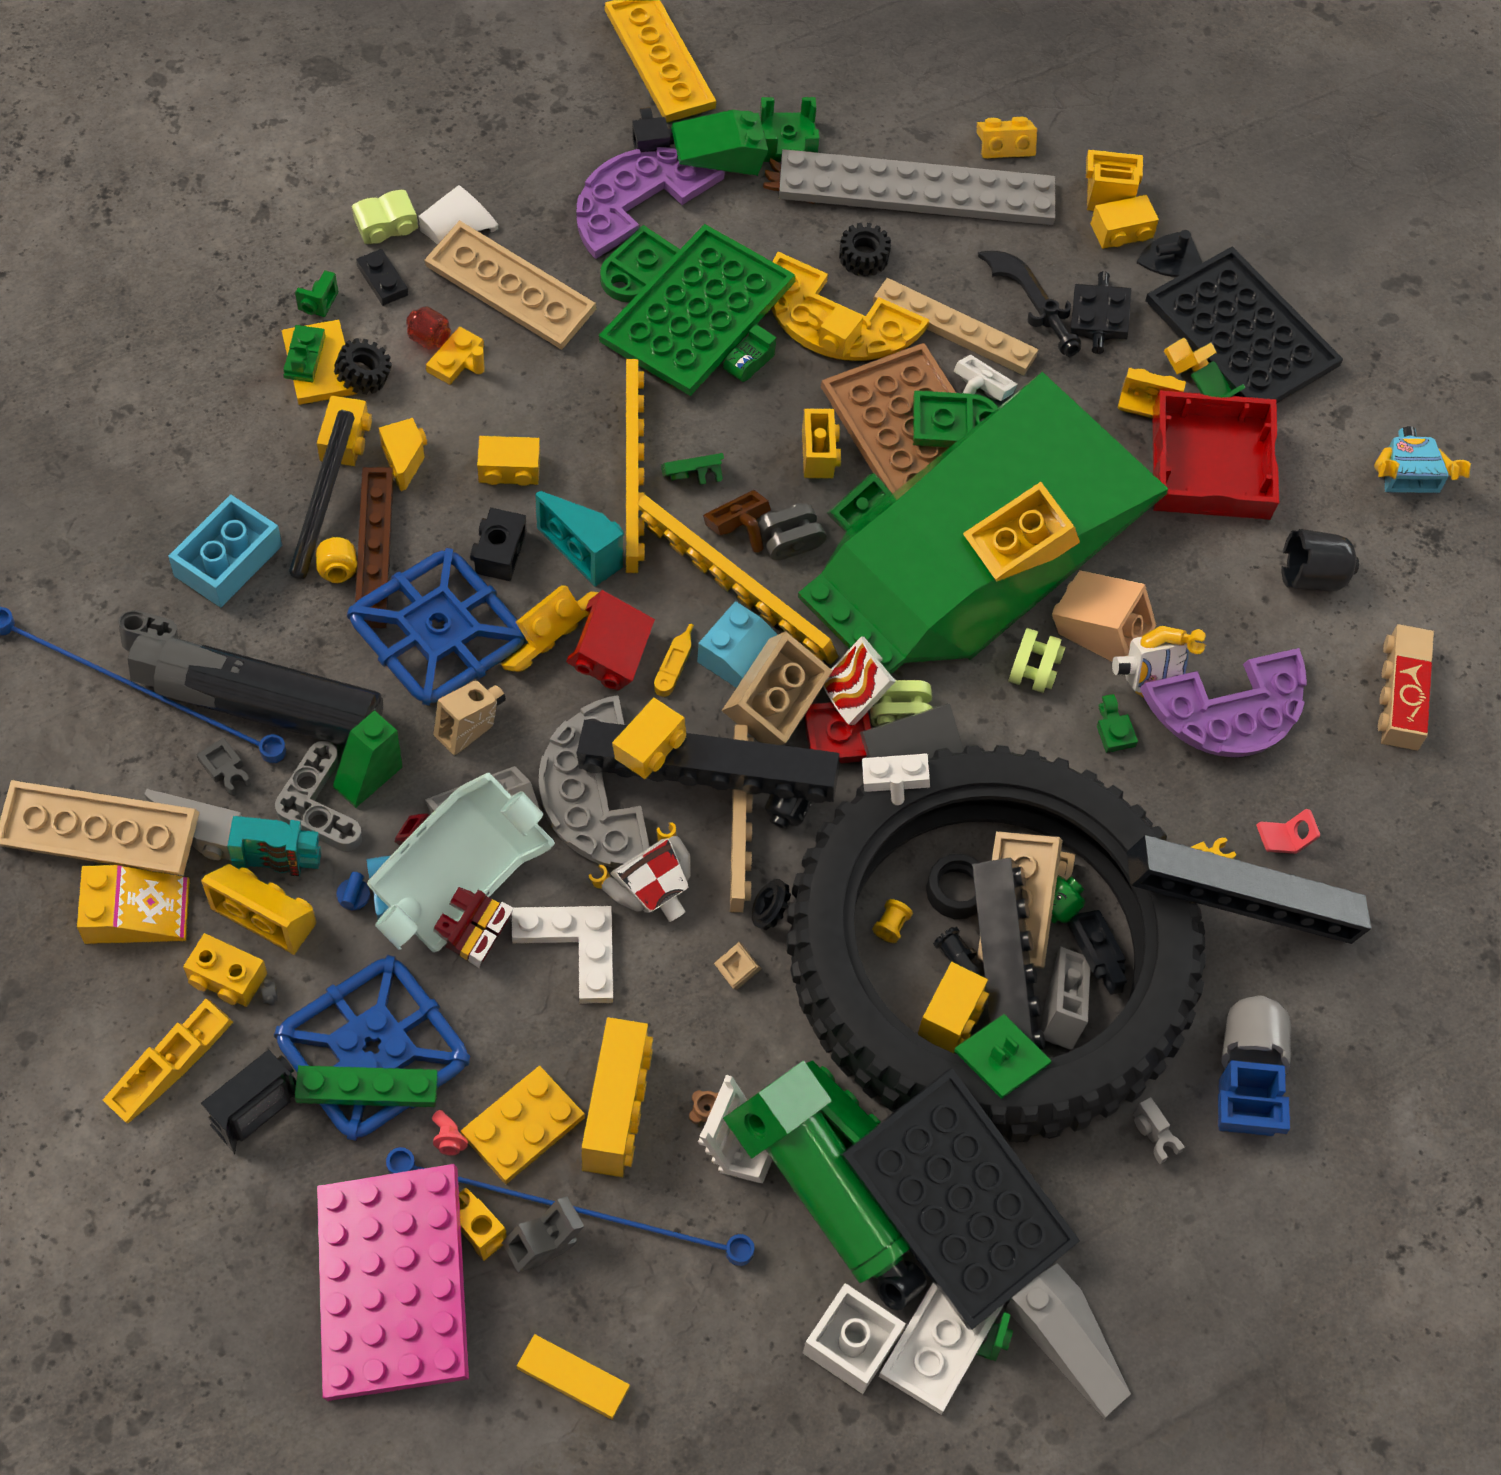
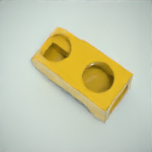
M464 1188L459 1192L461 1232L472 1244L480 1258L485 1261L503 1246L502 1242L507 1237L506 1230L482 1201L477 1199L470 1190Z

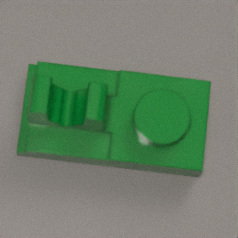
M295 325L283 369L285 379L306 382L314 381L326 337L325 329Z
M719 453L665 462L661 465L663 477L671 476V480L675 481L689 478L688 472L696 471L698 483L704 485L706 484L705 474L708 472L707 469H709L714 474L715 481L720 482L723 479L721 460L724 459V455Z

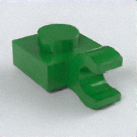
M1114 694L1102 696L1103 703H1100L1098 706L1103 720L1098 721L1097 729L1105 752L1110 753L1136 747L1138 740L1129 715L1119 716L1118 702Z

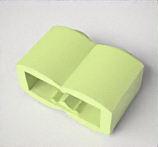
M406 190L391 191L379 198H367L352 205L354 220L364 244L381 243L391 236L408 235L418 229L417 215Z

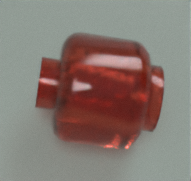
M428 306L421 307L417 311L413 310L407 317L408 337L428 350L442 347L450 337L451 329L449 328L447 317Z

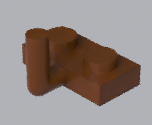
M755 490L703 515L705 525L719 536L731 533L735 528L744 525L747 527L752 551L760 552L764 549L757 519L771 511L769 500Z

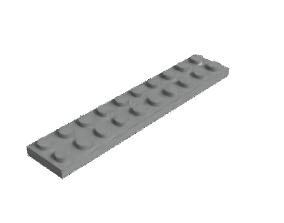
M782 149L779 199L1054 225L1055 176Z

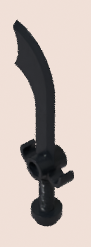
M1001 251L978 252V257L990 266L992 277H1009L1016 280L1022 286L1040 314V317H1035L1032 315V312H1029L1028 323L1033 327H1040L1042 325L1052 327L1060 339L1058 344L1059 351L1068 357L1076 355L1081 350V340L1078 335L1069 334L1060 320L1067 319L1070 316L1071 303L1067 300L1065 309H1060L1059 303L1054 299L1048 298L1028 265L1018 257Z

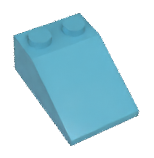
M735 601L699 642L697 662L737 688L767 641L778 634L760 616Z

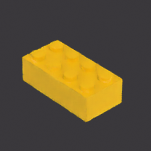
M607 1017L582 1143V1171L623 1178L625 1166L632 1167L635 1151V1134H638L641 1102H644L647 1070H650L653 1053V1037L648 1036L647 1023Z

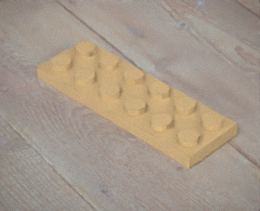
M460 220L424 260L426 267L561 350L596 310V303Z
M11 780L0 818V847L184 876L200 812L193 808Z

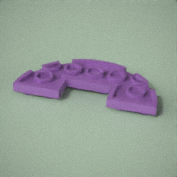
M657 147V151L641 152L640 149H636L611 158L600 165L588 177L581 195L578 196L576 211L577 227L584 246L597 259L626 241L639 229V224L626 213L627 211L663 189L683 205L722 181L725 171L680 165L675 148Z
M1297 648L1247 660L1243 666L1252 685V690L1208 699L1198 671L1147 682L1140 687V690L1159 721L1185 743L1206 753L1218 756L1244 757L1270 748L1287 735L1302 713L1305 703L1302 701L1303 687L1307 685L1303 657L1300 649Z

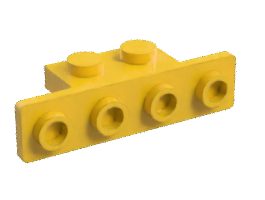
M561 585L518 619L516 624L528 642L501 663L503 669L521 672L531 666L533 663L532 659L538 654L552 649L555 646L554 641L562 635L574 631L578 627L577 623L584 617L589 616V612L585 611L588 601L599 592L591 591L579 601H576L569 588Z

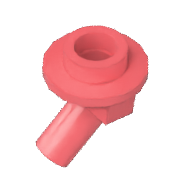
M442 1110L436 1111L432 1116V1120L440 1127V1132L433 1139L434 1147L445 1155L459 1154L460 1151L467 1148V1139L458 1131V1126Z

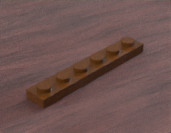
M362 467L355 603L389 581L393 467ZM388 597L370 608L388 610ZM364 620L370 628H387V623Z

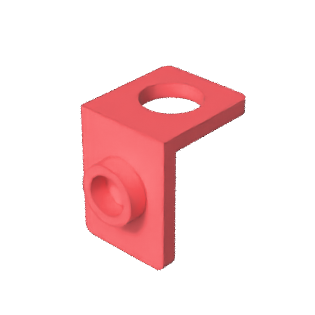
M1310 809L1303 810L1287 823L1259 822L1256 824L1267 852L1297 854L1320 837L1319 829ZM1302 821H1305L1309 827L1308 835L1304 839H1301L1297 832L1298 825Z

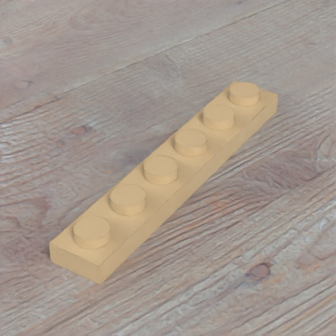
M886 278L874 296L873 304L880 297L930 320L927 330L1023 376L1037 357V348L889 278Z
M735 725L733 739L753 742V737H747L748 725ZM732 789L730 912L743 913L744 901H751V881H745V871H751L752 852L746 851V842L752 841V822H746V813H752L753 794H747L743 790Z

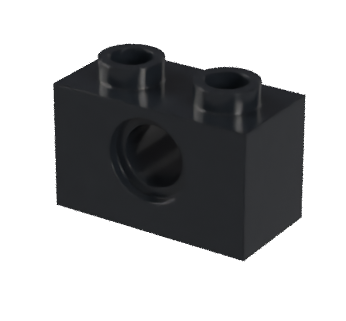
M490 507L487 519L482 518L480 522L479 536L481 537L479 543L473 544L470 560L474 561L477 574L511 581L527 533L526 515Z

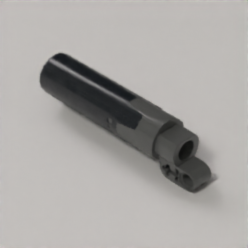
M136 610L127 611L119 617L118 624L121 644L125 650L129 651L130 680L154 687L155 693L158 695L346 746L350 731L374 710L382 716L383 698L377 691L211 646L178 639L177 625L174 621Z

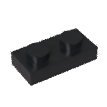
M382 248L356 259L358 269L382 306L408 296L407 286Z

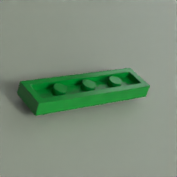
M298 1065L295 1101L296 1103L436 1107L438 1070Z

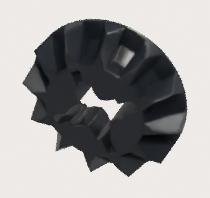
M774 879L759 891L752 907V921L756 927L766 931L770 927L774 928L778 920L784 918L783 913L788 909L787 902L791 898L788 884L780 879Z

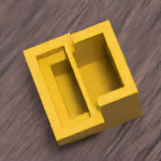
M1088 150L1086 157V178H1088L1087 210L1094 211L1095 205L1136 197L1143 177V155Z

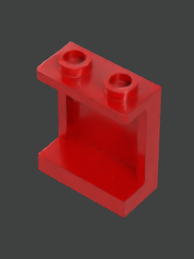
M601 590L588 601L585 611L589 612L588 619L576 650L568 656L566 662L572 665L579 673L590 675L601 681L605 687L621 690L634 679L655 619Z

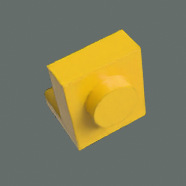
M1185 338L1164 349V353L1177 375L1189 368H1192L1193 372L1209 364L1207 358L1217 353L1212 343L1193 352Z

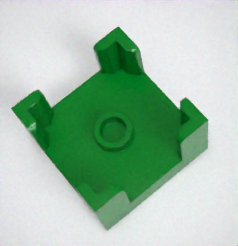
M761 97L760 120L768 147L764 162H770V159L781 162L782 149L818 153L820 138L819 129H815L816 97H803L801 112L774 113L775 99L773 97Z

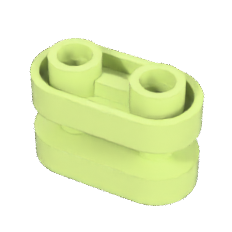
M1026 628L1008 682L1020 685L1022 678L1025 677L1034 680L1032 690L1044 693L1045 688L1052 689L1057 675V671L1052 670L1054 663L1060 665L1066 647L1060 645L1062 639L1053 636L1049 637L1047 644L1036 641L1038 631ZM1031 652L1043 656L1039 669L1027 665Z
M895 680L896 682L871 707V724L877 727L931 709L932 706L928 704L932 700L931 685L921 680Z

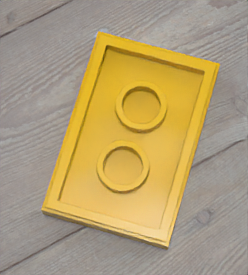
M333 320L306 325L308 327L325 329L326 337L314 381L293 380L298 405L328 400L331 395L344 397L357 394L352 392L354 387L345 388L343 386L345 381L339 382L337 380L339 374L335 375L334 364L341 347L345 345L340 321ZM295 327L282 330L287 355Z

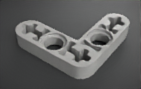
M318 741L309 748L275 801L276 814L280 821L286 822L288 825H290V820L301 821L302 830L318 832L320 841L343 851H352L362 842V831L359 823L315 801L339 762L335 745L328 741ZM325 753H329L330 759L324 758L319 764L317 755L324 756ZM305 776L316 779L315 785L307 789L301 788L298 782ZM294 803L297 811L290 809L286 813L284 806L290 807ZM316 815H323L328 819L327 823L319 828L311 826L309 822ZM335 822H336L337 830L333 828ZM349 830H352L353 837L347 836L345 839H342L341 832L347 833Z

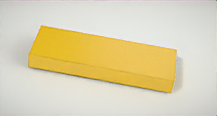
M536 1334L532 1337L517 1364V1369L611 1420H613L630 1388V1384Z

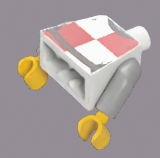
M673 822L669 823V830L671 832L669 834L662 833L658 827V842L610 872L613 877H610L604 865H599L598 867L603 873L601 878L595 879L589 874L594 887L602 889L615 902L635 912L643 910L650 913L660 907L669 922L683 915L686 911L676 896L689 888L687 881L691 876L690 853L680 837L677 836L676 825Z

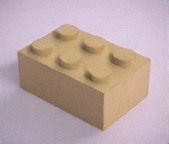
M785 631L767 641L722 709V712L738 725H748L747 732L760 743L786 744L833 670Z

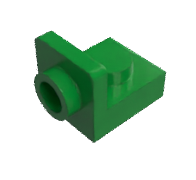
M324 270L320 280L314 282L312 291L298 287L295 291L298 309L310 315L315 314L326 317L339 292L336 274Z

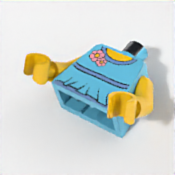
M1411 426L1403 427L1398 431L1399 437L1392 439L1390 446L1382 450L1374 464L1375 470L1379 473L1378 477L1382 478L1385 476V492L1440 493L1448 476H1451L1452 480H1457L1459 476L1469 478L1471 463L1466 460L1451 461L1438 448L1435 439L1431 437H1417L1416 429Z

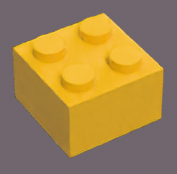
M951 962L922 1017L918 1035L932 1044L955 1054V1047L970 1038L974 1024L978 1023L985 1008L984 1005L989 996V993L984 991L988 979Z

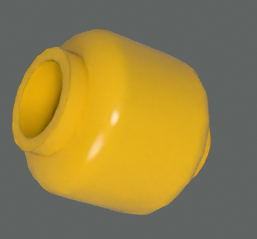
M332 537L322 541L316 549V566L319 575L332 583H342L353 577L357 569L354 545L349 540L341 537Z

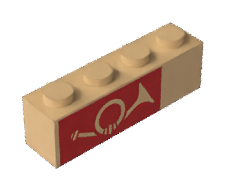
M1397 624L1392 635H1387L1385 638L1383 652L1388 653V656L1383 664L1381 676L1383 679H1386V684L1380 694V705H1384V711L1381 713L1378 721V731H1382L1381 744L1418 751L1427 737L1434 631Z

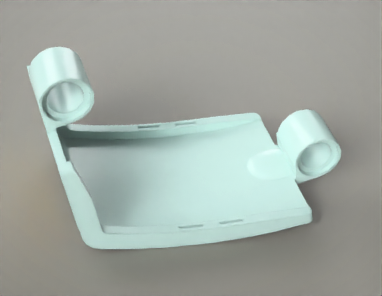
M486 773L460 786L401 844L368 880L367 885L389 907L376 922V928L398 950H401L400 946L406 943L414 934L432 952L441 950L447 941L436 934L433 929L442 914L449 916L457 922L463 915V912L449 905L458 887L469 890L474 894L479 889L487 897H490L522 863L545 853L555 844L554 840L538 825L543 812L523 791L511 796L490 773Z

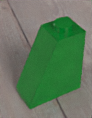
M375 710L350 731L333 784V788L355 808L403 768L398 732Z

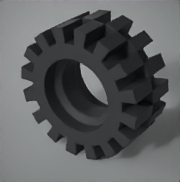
M857 223V228L851 225L848 231L845 230L843 232L840 242L839 259L841 258L840 263L842 266L846 265L848 272L854 269V275L857 276L859 271L863 272V276H868L869 272L872 275H877L878 270L882 272L885 266L888 265L891 239L890 236L887 237L885 230L880 232L881 227L878 225L875 228H871L872 223H867L866 227H863L862 223ZM859 246H868L874 249L875 251L871 253H863L856 250L855 248Z
M355 338L353 342L348 340L341 347L334 364L335 375L339 374L337 380L339 382L345 381L343 386L347 389L350 386L354 387L352 392L355 393L359 389L362 390L364 395H367L369 390L371 394L376 393L377 389L380 391L392 367V362H389L391 359L389 354L384 355L386 350L383 347L377 349L378 343L374 341L372 345L368 344V339H363L362 343H360L359 338ZM355 363H362L368 366L371 370L362 369L358 367Z

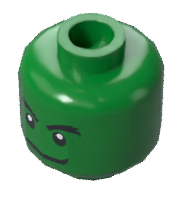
M1060 875L1057 876L1051 922L1054 924L1057 921L1068 923L1085 906V899L1081 895L1085 889L1072 876L1067 880Z

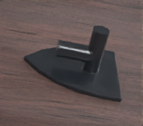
M1182 230L1181 232L1168 234L1153 241L1143 250L1136 263L1152 272L1178 277L1198 266L1202 261L1191 233L1188 230Z

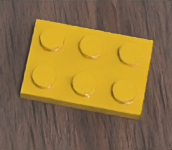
M539 1065L460 1132L467 1139L468 1144L505 1184H508L585 1119V1113Z

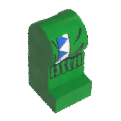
M756 324L749 330V336L738 348L729 353L724 361L723 369L740 381L746 382L775 356L777 337Z

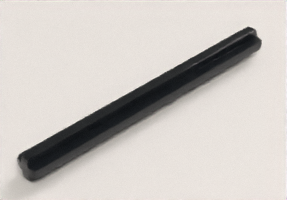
M339 410L289 569L292 577L305 579L355 419L350 411Z

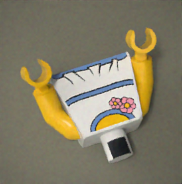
M1159 626L1143 635V637L1134 638L1130 643L1128 656L1113 658V673L1115 675H1125L1135 693L1143 697L1140 690L1143 684L1185 674L1189 651L1193 654H1201L1206 645L1195 641H1204L1206 635L1200 629L1192 631L1189 635L1185 630Z

